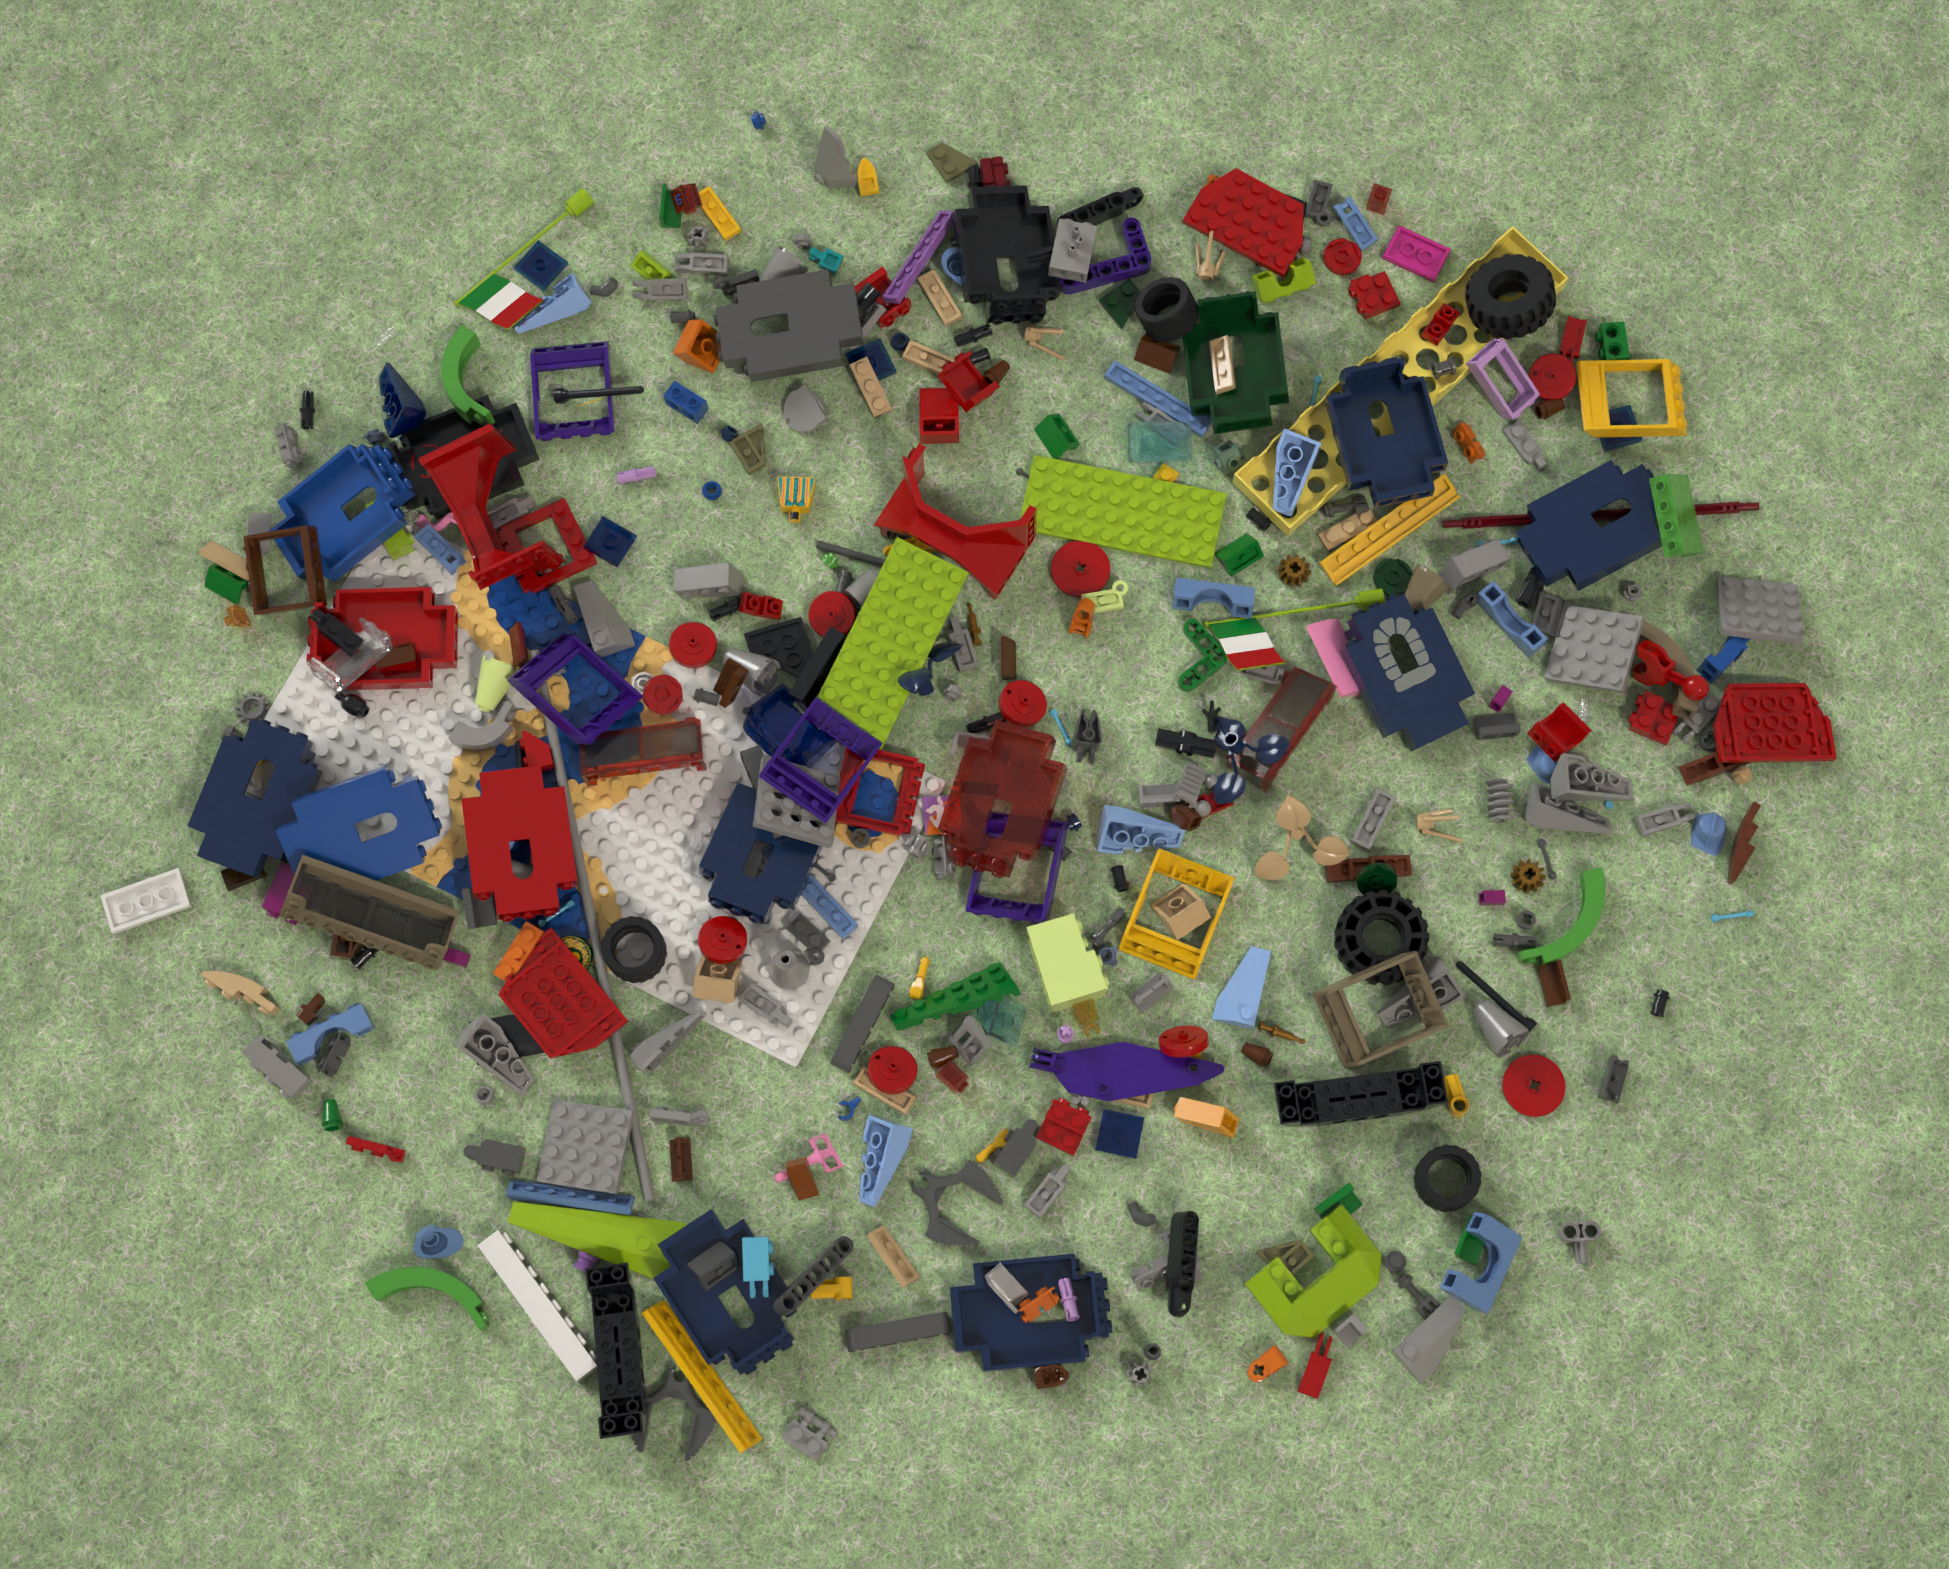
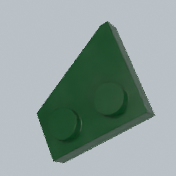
M1128 279L1100 298L1099 303L1119 328L1123 329L1134 309L1136 298L1141 291L1131 279Z

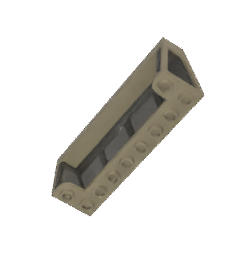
M302 855L279 915L284 916L288 920L304 923L308 927L324 930L328 934L344 937L348 941L364 944L368 948L381 950L388 955L401 957L408 962L418 963L427 969L438 970L447 952L460 911Z

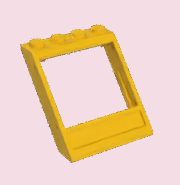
M1592 360L1576 362L1583 428L1592 437L1687 435V420L1684 415L1685 403L1682 399L1683 386L1680 383L1681 370L1671 360ZM1661 371V374H1663L1668 416L1667 424L1610 425L1604 372Z
M1158 848L1118 950L1195 980L1235 878ZM1154 871L1222 898L1214 919L1212 918L1200 949L1135 924L1146 898V890Z

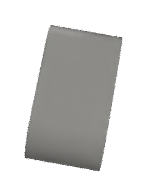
M1595 1221L1567 1222L1558 1229V1238L1564 1243L1574 1244L1577 1264L1588 1263L1587 1243L1599 1238L1601 1235L1600 1225ZM1587 1226L1593 1228V1237H1589L1585 1233ZM1566 1227L1573 1231L1572 1238L1565 1236L1564 1229Z

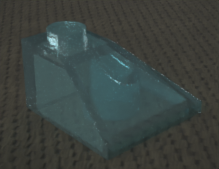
M1003 997V1000L999 1002L995 1000L986 1001L982 1007H978L977 1016L986 1035L1017 1047L1027 1007Z

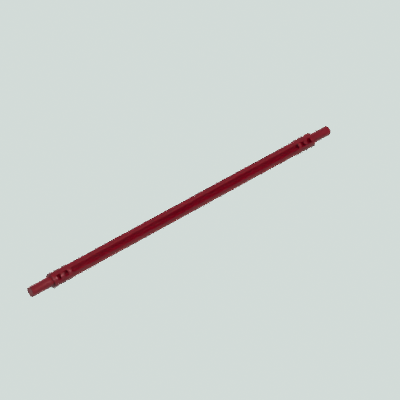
M1720 502L1694 504L1696 515L1740 513V511L1759 510V502ZM1631 508L1598 510L1592 513L1591 516L1594 521L1618 520L1627 515ZM1528 514L1462 517V519L1443 520L1442 526L1443 528L1462 527V529L1529 525L1533 522Z

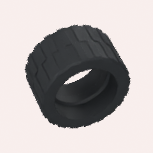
M1164 277L1145 286L1137 296L1136 303L1134 304L1135 313L1145 332L1152 340L1165 343L1184 337L1195 327L1200 316L1198 304L1189 287L1184 281L1174 277ZM1177 304L1171 311L1158 315L1164 308Z
M628 916L627 918L619 919L606 930L605 936L602 939L601 952L603 953L604 961L613 974L625 982L643 983L649 979L651 980L664 967L665 959L667 958V946L662 934L656 925H653L648 919H643V917ZM635 932L648 935L653 942L654 949L647 962L638 967H625L619 963L615 950L617 944L624 936Z
M1449 1144L1435 1147L1416 1166L1414 1175L1415 1190L1424 1204L1432 1209L1442 1212L1456 1211L1466 1206L1479 1192L1482 1182L1480 1166L1475 1157L1464 1148ZM1450 1159L1457 1162L1464 1169L1467 1176V1184L1459 1196L1445 1198L1438 1195L1431 1188L1428 1181V1172L1436 1161Z

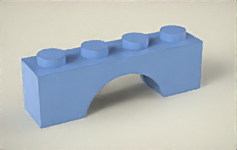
M1176 578L1172 609L1192 611L1198 604L1212 601L1224 605L1229 610L1231 616L1251 619L1255 588Z
M1494 581L1478 593V605L1528 658L1544 647L1548 638L1535 624L1527 623L1514 611L1508 601L1507 594Z
M356 1003L349 1006L347 1011L341 1014L335 1013L329 1016L328 1020L323 1023L318 1022L311 1025L309 1030L303 1033H294L286 1043L295 1063L302 1066L319 1057L320 1045L323 1039L330 1033L346 1031L358 1038L374 1030L375 1026L366 1007L363 1004Z

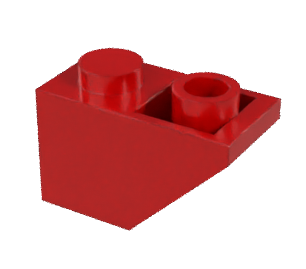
M521 731L523 738L519 740L522 751L525 750L526 757L523 758L525 767L541 765L542 772L555 770L550 746L527 731Z

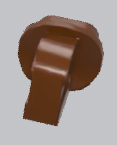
M317 993L308 1005L302 1004L300 1006L302 1009L296 1016L309 1026L314 1019H318L316 1013L324 1005L325 998Z

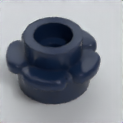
M896 333L891 339L892 348L896 351H905L910 339L904 333Z
M725 425L720 430L721 438L728 443L739 434L735 428L729 425Z
M1074 813L1070 816L1067 814L1065 822H1069V829L1071 831L1075 829L1078 832V829L1082 827L1081 822Z

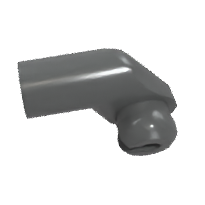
M610 278L602 286L592 285L590 294L608 297L617 289L618 281L615 278Z
M1469 594L1460 598L1451 615L1460 619L1464 611L1476 606L1478 603L1476 595Z
M1137 1201L1127 1205L1136 1224L1150 1227L1156 1222L1154 1214L1141 1212Z

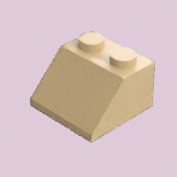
M1185 883L1150 905L1169 933L1177 940L1186 936L1190 931L1211 918L1203 900Z
M702 955L694 975L693 997L702 1000L720 1001L722 1003H734L738 992L743 960H736L728 964H717L707 960Z

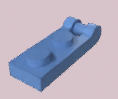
M1349 196L1344 199L1343 203L1340 205L1336 204L1333 208L1362 252L1378 242V239L1353 199ZM1350 208L1351 212L1346 215L1344 210Z
M429 523L414 536L451 575L457 572L456 569L460 565L463 566L467 563ZM453 556L455 560L450 564L447 560Z

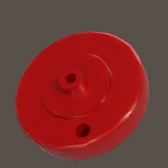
M1550 353L1539 357L1532 364L1529 378L1540 393L1538 397L1541 399H1563L1575 386L1576 370L1567 357L1561 354Z
M827 591L818 595L813 600L809 608L808 617L811 627L820 636L824 637L830 627L844 633L846 636L857 618V611L853 601L848 596L837 591Z
M688 622L678 626L672 632L669 639V651L674 661L686 668H700L710 663L715 657L717 639L714 632L708 626L698 622Z
M1013 681L1003 689L999 696L1000 712L1014 726L1023 728L1034 726L1045 715L1047 709L1046 697L1043 691L1030 681Z
M729 916L713 917L706 921L699 930V950L707 960L713 963H732L738 960L747 948L746 929L735 918Z
M1177 1026L1166 1030L1160 1035L1158 1039L1159 1049L1163 1054L1171 1057L1193 1056L1201 1053L1208 1047V1033L1198 1026Z
M887 1046L880 1048L871 1056L868 1062L867 1075L870 1083L877 1090L885 1094L894 1095L903 1093L912 1087L917 1077L918 1068L916 1060L910 1052L901 1047Z

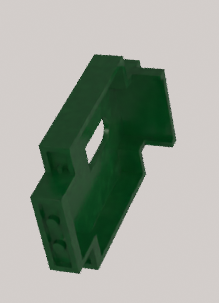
M1245 291L1239 294H1225L1219 297L1198 299L1200 323L1196 324L1189 333L1182 337L1192 417L1211 414L1214 434L1272 426L1270 406L1290 403L1278 312H1267L1259 315L1256 291ZM1226 335L1228 337L1237 336L1243 343L1245 366L1233 368L1236 389L1217 394L1214 386L1209 341Z

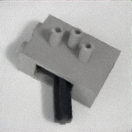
M1059 219L1054 245L1028 252L1027 259L1030 263L1051 258L1048 276L1086 283L1097 226L1088 222L1079 223L1071 219Z

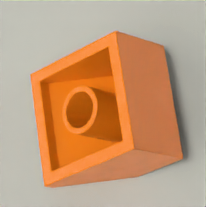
M702 319L688 320L673 354L687 364L714 373L720 361L718 351L721 350V344H718L716 339L718 331Z

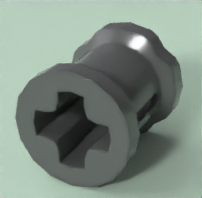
M1451 357L1443 362L1431 363V370L1435 379H1439L1440 376L1454 375L1456 373V367Z

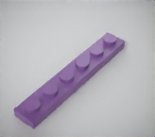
M939 211L882 296L886 303L900 304L904 299V296L914 284V281L924 269V266L942 242L948 230L952 227L954 211Z

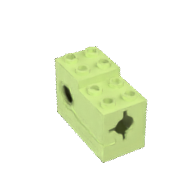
M1074 913L1026 927V937L1051 1013L1105 997L1107 990H1109L1107 975L1102 974L1103 963L1100 954L1096 955L1095 950L1088 951L1089 946L1086 937L1082 938L1081 936L1083 930L1079 918H1075Z

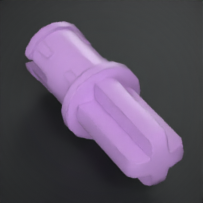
M634 467L632 470L616 472L619 485L635 481L639 483L641 479L652 478L657 475L655 467L642 469Z
M1069 1025L1061 1026L1058 1030L1057 1036L1059 1041H1062L1063 1044H1068L1073 1039L1074 1032Z
M1060 1279L1058 1282L1062 1297L1060 1302L1064 1306L1066 1320L1069 1322L1075 1321L1080 1318L1076 1305L1077 1297L1073 1294L1070 1279Z

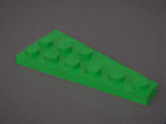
M998 962L989 965L982 971L970 974L969 977L961 981L952 983L947 988L935 991L924 999L916 1000L913 1004L898 1009L889 1016L895 1028L899 1031L920 1025L924 1019L933 1018L937 1020L941 1018L942 1014L951 1012L952 1015L982 1007L986 1001L995 1000L999 1002L1003 1000V996L1013 994L1016 997L1021 995L1002 963Z

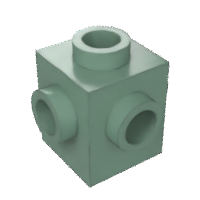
M1230 440L1212 448L1216 458L1214 459L1216 468L1223 471L1226 475L1233 474L1244 466L1242 451Z

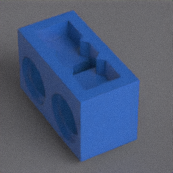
M676 381L672 383L663 395L667 406L697 424L709 409L707 400Z

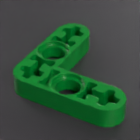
M1196 619L1187 620L1184 623L1183 632L1204 657L1179 677L1178 686L1185 692L1194 690L1222 668L1227 661L1223 648ZM1188 625H1191L1192 627L1195 625L1197 626L1196 632L1199 634L1197 640L1194 639L1196 638L1195 632L1188 631ZM1202 639H1208L1211 645L1208 648H1202L1199 642ZM1214 647H1216V649H1214V653L1217 656L1222 655V662H1220L1219 660L1214 661L1215 656L1212 652H1210ZM1199 666H1206L1208 673L1200 675L1197 672V668ZM1193 672L1195 678L1192 679L1191 686H1189L1188 684L1184 686V678L1186 680H1189L1193 676V674L1191 673Z

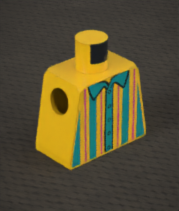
M778 476L782 513H789V522L800 523L801 513H810L816 489L815 478Z

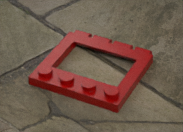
M565 498L500 527L501 531L497 532L504 550L515 554L524 549L516 533L552 517L574 559L573 562L550 572V576L543 575L538 578L536 572L529 568L515 573L514 575L519 579L518 583L523 593L532 591L534 594L598 564Z
M846 748L840 772L838 795L853 774H856L864 764V759ZM878 750L872 758L873 761L904 767L892 823L852 814L860 777L838 806L835 823L901 837L902 833L910 834L913 820L905 818V816L914 817L917 801L910 799V797L918 798L921 781L914 780V778H923L925 764L919 763L918 758Z

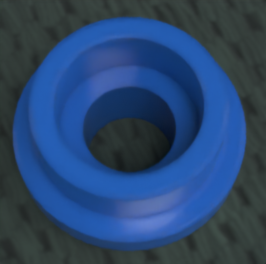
M755 111L751 115L752 123L756 130H763L766 119L763 113L760 114L758 111Z
M709 481L704 484L702 493L706 499L716 500L721 496L722 488L719 483ZM715 489L716 491L714 494H710L709 490Z

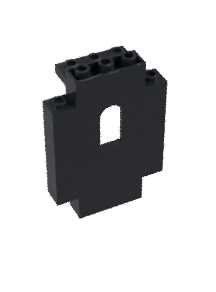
M1027 185L971 187L967 196L969 208L955 209L952 216L964 303L978 304L983 302L986 323L999 325L1003 322L1019 324L1030 321V323L1042 321L1046 315V303L1058 298L1062 291L1061 282L1058 277L1048 276L1051 258L1030 263L1027 259V253L1054 245L1049 206H1030ZM996 258H1014L1018 288L1015 291L1008 292L1001 287Z
M485 395L474 401L491 412L495 421L493 426L497 430L502 428L503 431L501 433L513 443L516 451L499 460L489 500L524 486L525 484L518 468L540 459L517 403L494 411L488 395ZM455 408L401 428L402 436L399 439L403 447L399 449L396 442L388 444V447L394 455L392 457L393 460L403 468L402 474L412 482V489L416 493L401 507L405 506L409 512L426 505L430 516L434 514L437 520L452 512L433 479L420 477L421 475H428L427 470L421 466L418 458L485 426V424L481 425L475 420L470 424L457 413ZM427 444H433V445H437V446H439V447H437V448H433V447L423 448V447H421V446L427 445ZM413 454L415 455L414 469H412L411 467V458Z

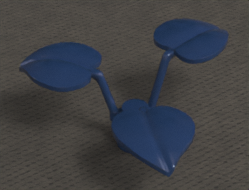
M944 642L933 646L928 655V669L920 668L913 670V672H905L899 676L898 684L911 693L916 694L918 691L920 696L931 694L934 691L930 680L933 678L932 662L946 660L962 646L951 642Z
M1217 717V733L1214 740L1218 741L1217 747L1219 749L1229 750L1228 754L1231 758L1234 775L1224 773L1217 778V783L1213 786L1215 802L1218 804L1233 802L1245 790V779L1237 777L1238 770L1234 754H1240L1244 747H1247L1254 752H1258L1257 758L1261 763L1267 765L1274 764L1288 750L1290 746L1289 740L1281 735L1268 734L1258 740V748H1255L1246 741H1242L1245 736V727L1240 721Z

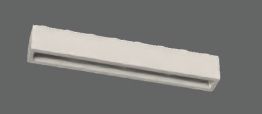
M497 1230L477 1246L575 1381L581 1382L597 1369L596 1354L593 1350L589 1352L584 1346L587 1343L580 1333L576 1335L572 1328L575 1325L568 1316L564 1318L559 1312L562 1310L559 1303L555 1299L551 1301L547 1295L550 1291L543 1282L539 1284L535 1279L537 1276L535 1270L531 1265L527 1267L524 1264L523 1260L525 1257L521 1251L513 1249L511 1237L507 1232L502 1233Z

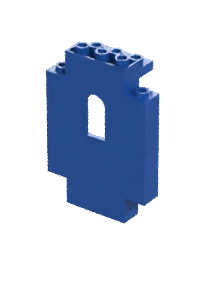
M348 444L277 501L287 517L269 532L301 526H317L323 575L325 578L335 582L407 525L403 518L405 514L399 507L416 493L412 489V482L402 474L403 468L393 460L392 457L394 455L388 447L384 448L377 444L369 448L361 444L356 448ZM366 488H374L377 494L374 503L350 521L342 507ZM301 535L274 539L297 577L307 581Z
M385 765L293 799L291 805L298 820L279 826L276 833L294 875L302 855L375 881L424 863L427 853L423 844L420 845L419 843L439 836L442 824L438 817L435 818L432 810H435L431 798L427 799L425 791H427L423 779L419 780L418 775L413 777L410 774L405 776L401 782L394 784V781H396L394 772ZM382 813H391L396 817L397 827L393 831L363 842L361 841L355 823ZM299 878L297 883L300 888L313 882ZM337 891L335 893V896L342 894V892Z

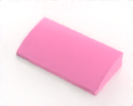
M1339 619L1324 620L1306 626L1339 696H1362L1340 652L1346 648L1345 644L1350 641L1347 640Z

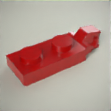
M352 1136L347 1137L346 1144L352 1145L351 1150L363 1152L364 1149L371 1150V1155L382 1158L386 1154L392 1162L403 1163L406 1150Z

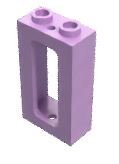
M1492 339L1466 363L1503 419L1514 420L1522 414L1521 412L1526 407L1533 405L1535 399L1540 395L1504 339ZM1494 357L1518 392L1517 397L1508 405L1483 369Z

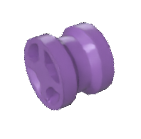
M579 1251V1259L574 1263L573 1267L586 1272L585 1268L594 1267L599 1258Z

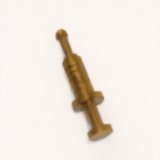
M967 603L969 610L967 616L970 626L968 631L970 635H973V646H980L982 640L979 639L978 634L981 633V628L978 627L976 616L972 612V604Z
M1261 1021L1258 1030L1261 1031L1263 1029L1271 1032V1037L1278 1036L1289 1041L1301 1042V1044L1306 1042L1305 1039L1297 1038L1293 1033L1278 1028L1277 1024L1273 1027L1265 1025L1264 1021Z

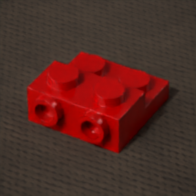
M1385 271L1370 277L1367 274L1350 281L1348 287L1349 295L1351 298H1355L1357 312L1359 315L1362 314L1364 319L1401 305Z
M1645 691L1643 695L1639 694L1636 699L1635 705L1638 707L1636 712H1632L1627 723L1630 724L1628 730L1667 745L1679 716L1672 714L1673 705L1665 702L1663 697Z
M1059 1098V1100L1054 1099L1036 1139L1074 1156L1092 1117L1089 1116V1111L1082 1107L1075 1109L1070 1107L1071 1103L1063 1098Z

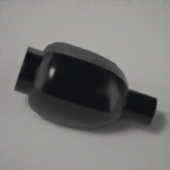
M341 692L336 693L335 699L341 702V707L346 712L355 717L361 716L362 718L368 715L370 708L364 699L355 694L344 695Z

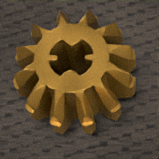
M1288 554L1286 560L1281 559V565L1278 566L1277 571L1280 572L1278 578L1284 579V585L1291 582L1290 587L1293 588L1295 583L1301 587L1302 582H1308L1311 570L1309 569L1310 563H1304L1306 560L1305 556L1298 559V554H1295L1294 558ZM1292 568H1296L1297 573H1293Z
M1527 859L1526 863L1520 860L1518 865L1513 866L1514 872L1510 874V877L1515 879L1512 885H1520L1517 889L1518 891L1525 888L1526 894L1530 892V889L1535 893L1538 891V887L1544 885L1541 880H1545L1546 875L1541 874L1544 871V867L1538 868V861L1532 864L1531 859ZM1526 872L1530 873L1529 876L1532 875V878L1530 880L1526 879L1527 876H1524Z

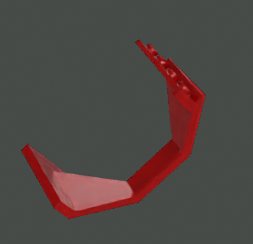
M491 423L418 458L421 466L429 472L455 517L473 559L475 572L469 571V576L471 580L477 583L480 590L525 568L550 576L548 569H556L561 566V563L565 562L563 555L557 553L543 540L515 554L504 550L487 512L486 505L499 460L516 451L513 443Z
M919 443L916 448H912L908 458L902 456L904 478L874 523V526L880 529L881 536L886 539L890 536L889 531L906 534L951 558L988 590L989 597L996 600L1036 537L1037 508L1029 505L1024 515L1016 521L974 527L962 525L923 502L918 484L925 475L923 453L926 446Z

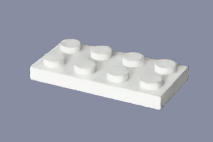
M179 868L100 895L112 934L123 932L192 907L184 878Z

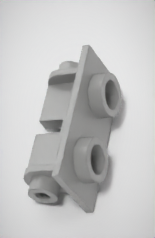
M282 424V429L277 430L276 436L279 447H286V449L281 451L283 463L286 464V467L293 466V462L302 464V451L297 441L298 434L294 428Z
M1281 665L1267 666L1266 668L1242 670L1241 675H1245L1249 679L1263 680L1271 685H1280L1285 668H1282Z
M942 836V838L935 839V843H933L934 858H941L940 861H934L935 876H937L938 880L945 879V876L954 879V873L956 872V864L953 861L955 845L952 839Z
M1160 972L1130 995L1129 998L1142 1013L1174 987L1170 984V979Z
M1162 1255L1150 1261L1153 1267L1150 1270L1147 1264L1133 1270V1273L1130 1275L1133 1281H1135L1137 1290L1149 1288L1154 1282L1166 1279L1168 1255L1165 1257Z

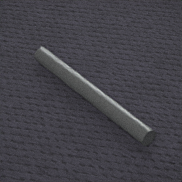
M818 541L816 545L818 549L881 567L886 560L822 541Z

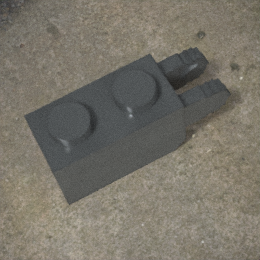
M1028 1119L1021 1129L1018 1127L1014 1131L1010 1129L1003 1139L1006 1141V1144L1003 1148L998 1147L992 1155L995 1159L992 1164L1012 1178L1015 1177L1036 1146L1035 1139L1031 1136L1035 1129H1037L1038 1123L1033 1119Z
M488 1139L483 1141L480 1147L468 1145L463 1149L464 1155L468 1159L475 1160L478 1165L482 1166L481 1170L494 1172V1169L502 1170L501 1174L507 1176L521 1173L526 1153L524 1147Z

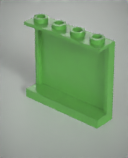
M1666 474L1649 478L1665 558L1676 555L1687 557L1704 553L1688 475Z

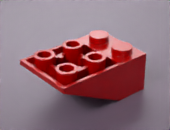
M920 388V444L959 443V403L947 388Z

